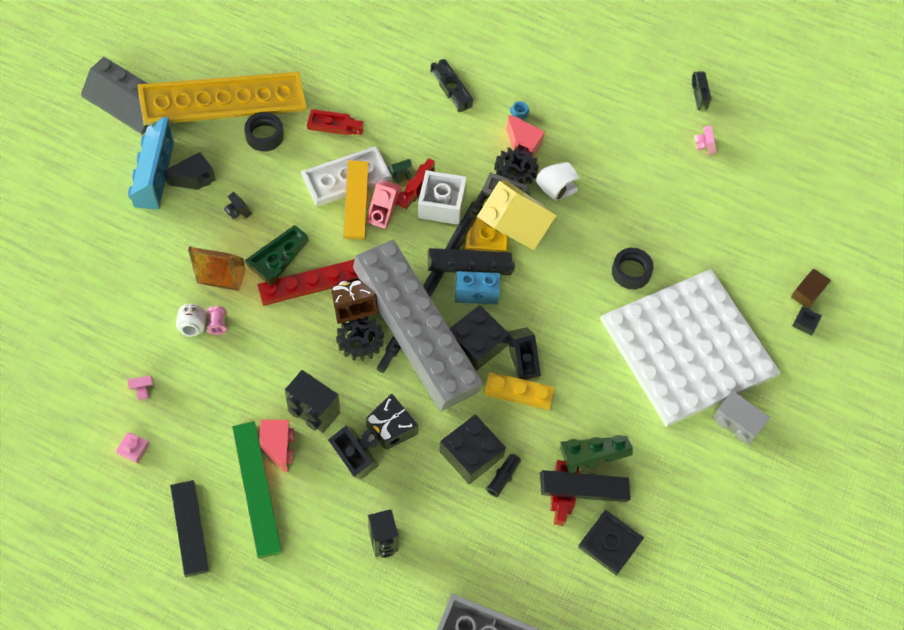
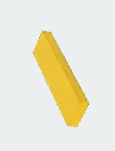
M348 160L343 239L364 240L367 161Z

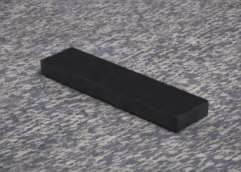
M548 470L540 472L541 495L628 502L631 500L628 477Z
M191 480L172 484L170 487L184 576L190 577L209 572L195 482Z

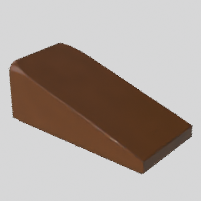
M813 268L795 289L791 298L809 309L831 280Z

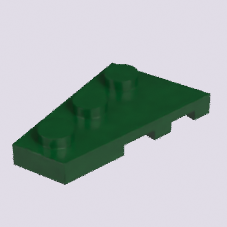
M294 225L245 259L246 266L272 286L309 241L308 236Z

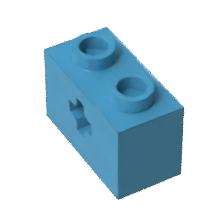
M457 271L455 303L498 305L500 273Z

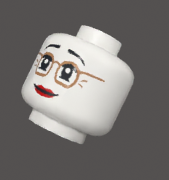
M197 304L181 306L177 314V329L188 337H193L203 332L206 322L205 310Z

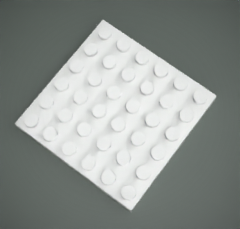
M711 269L606 313L600 319L666 427L723 402L732 390L740 394L780 374V371Z

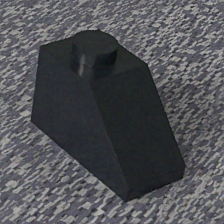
M201 152L164 170L169 186L199 190L215 181L214 170Z
M528 327L508 331L510 334L508 341L509 351L518 379L525 380L541 376L535 334Z

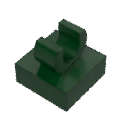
M407 159L388 166L391 174L395 173V180L398 183L401 182V173H404L407 179L411 178V172L408 168L413 166L411 160Z

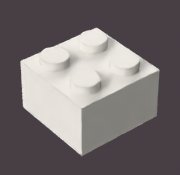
M426 171L418 201V218L459 225L466 194L467 177Z

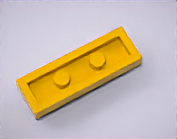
M489 372L484 395L549 410L554 387Z

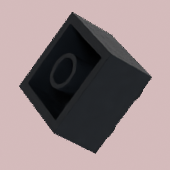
M481 305L477 306L449 328L475 371L508 346L510 334Z
M301 370L285 388L288 412L296 418L301 417L315 431L318 429L324 433L340 414L339 394L304 370Z
M475 414L440 441L439 452L470 485L504 458L506 447Z

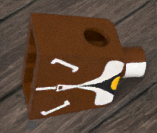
M358 280L350 283L342 281L338 286L331 288L337 324L378 314L375 294L362 281Z

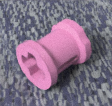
M221 306L208 308L209 325L207 326V332L213 335L226 333L225 316L227 315V310Z

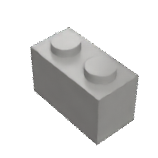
M733 390L713 416V419L716 420L719 426L727 428L735 434L738 440L749 445L770 418Z

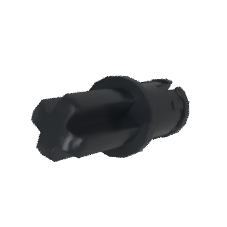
M509 454L501 468L496 470L495 477L486 488V491L492 496L499 497L507 482L512 481L511 476L521 463V459L517 455Z

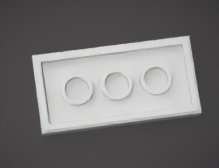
M377 146L301 171V176L315 206L318 207L346 197L348 160L368 162L367 189L376 187V184L382 180L392 181V175Z

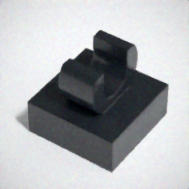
M235 192L227 196L232 203L225 206L224 210L232 219L237 218L240 214L245 218L253 214L243 199Z

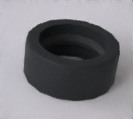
M259 112L249 117L245 123V138L248 145L253 149L271 151L282 143L284 137L283 124L275 114ZM262 125H268L276 129L275 134L268 138L255 137L252 132Z
M623 249L614 259L612 276L621 287L633 290L642 288L650 280L654 269L653 261L641 249ZM627 260L636 261L643 266L645 272L642 276L631 277L621 270L620 265Z

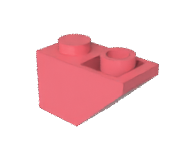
M512 115L508 116L506 130L513 150H515L516 146H518L520 151L526 148V153L532 152L533 158L543 144L545 132L536 126L524 122L520 118Z
M386 180L376 184L366 223L383 229L387 228L397 207L396 199L402 190L401 185Z
M261 420L259 439L261 450L283 472H288V464L293 463V450H289L290 442H294V428H290L289 420Z

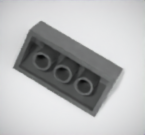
M103 56L90 68L81 97L141 135L150 126H144L138 93V84L148 83Z

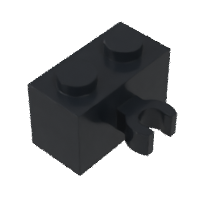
M345 426L330 437L328 441L353 477L363 479L379 466L368 449L379 446L381 441L376 439L374 442H369L370 435L374 433L371 429L366 430L363 433L362 439H360L353 428Z

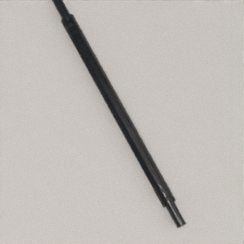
M482 190L477 199L471 203L445 249L458 250L487 198ZM431 271L423 285L429 297L432 296L445 272ZM394 335L385 349V355L376 368L381 373L385 372L392 358L396 357L401 349Z

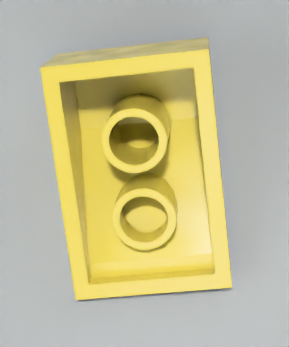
M502 180L498 182L477 217L494 229L535 250L557 217V214L507 180Z

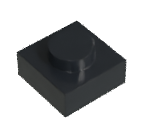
M802 306L792 326L812 336L822 315Z

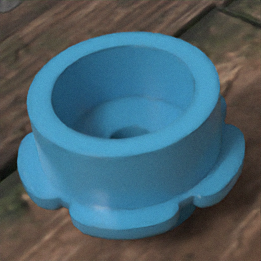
M517 101L510 108V113L516 118L526 119L529 115L528 105L525 102Z

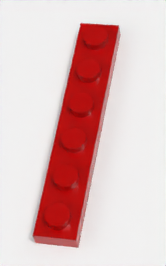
M355 259L279 278L272 286L266 282L259 283L257 286L262 304L266 306L328 290L338 286L342 281L349 283L361 281L353 269Z

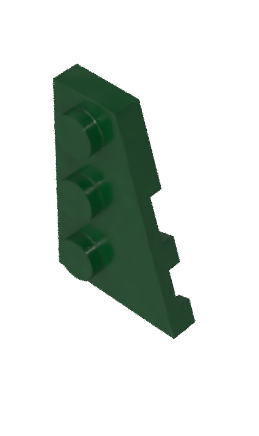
M615 435L607 438L593 437L585 440L570 439L560 442V450L569 473L577 472V467L584 465L587 468L594 467L596 462L601 460L611 462L633 455V446L628 436Z

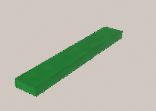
M255 421L232 426L257 557L260 559L282 554Z

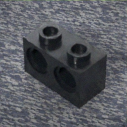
M392 509L369 514L368 531L375 557L387 558L393 556L395 552H398L399 536Z

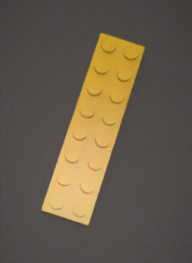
M299 72L138 84L144 126L152 125L163 117H168L170 123L246 117L259 112L279 114L306 111Z

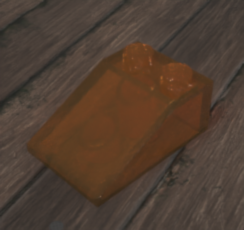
M189 246L188 252L197 284L236 291L240 290L246 270L244 258L230 253Z

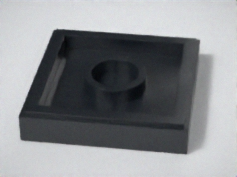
M605 509L580 542L578 548L617 576L644 537Z

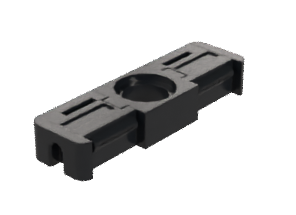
M441 59L438 64L436 62L430 65V73L433 72L438 79L439 86L448 99L451 98L457 107V111L463 112L472 108V96L445 59ZM454 83L457 86L455 88H449L447 87V84Z

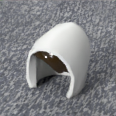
M565 162L548 166L541 170L536 178V182L545 194L554 201H559L578 191L577 186L572 181L579 179V176L572 165Z

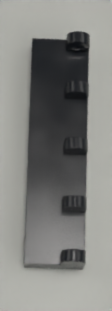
M429 248L427 251L428 271L484 272L511 275L515 269V262H512V253L438 248Z

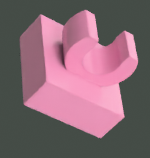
M703 127L705 135L695 136L697 149L702 150L708 147L709 154L717 153L712 127Z
M152 376L127 379L129 389L137 390L139 400L149 399L147 388L155 387Z
M127 432L116 453L138 464L150 444L148 440Z

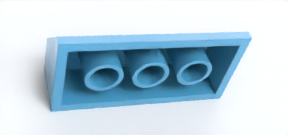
M163 117L147 127L145 136L143 135L141 138L142 149L137 154L138 166L137 169L133 170L134 182L133 186H130L128 190V197L132 200L134 207L159 210L166 181L164 170L169 168L174 147V138L168 117Z

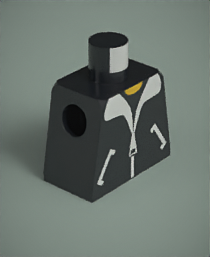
M390 394L366 418L367 428L374 431L369 437V442L379 439L384 449L396 446L418 434L419 425L393 394Z

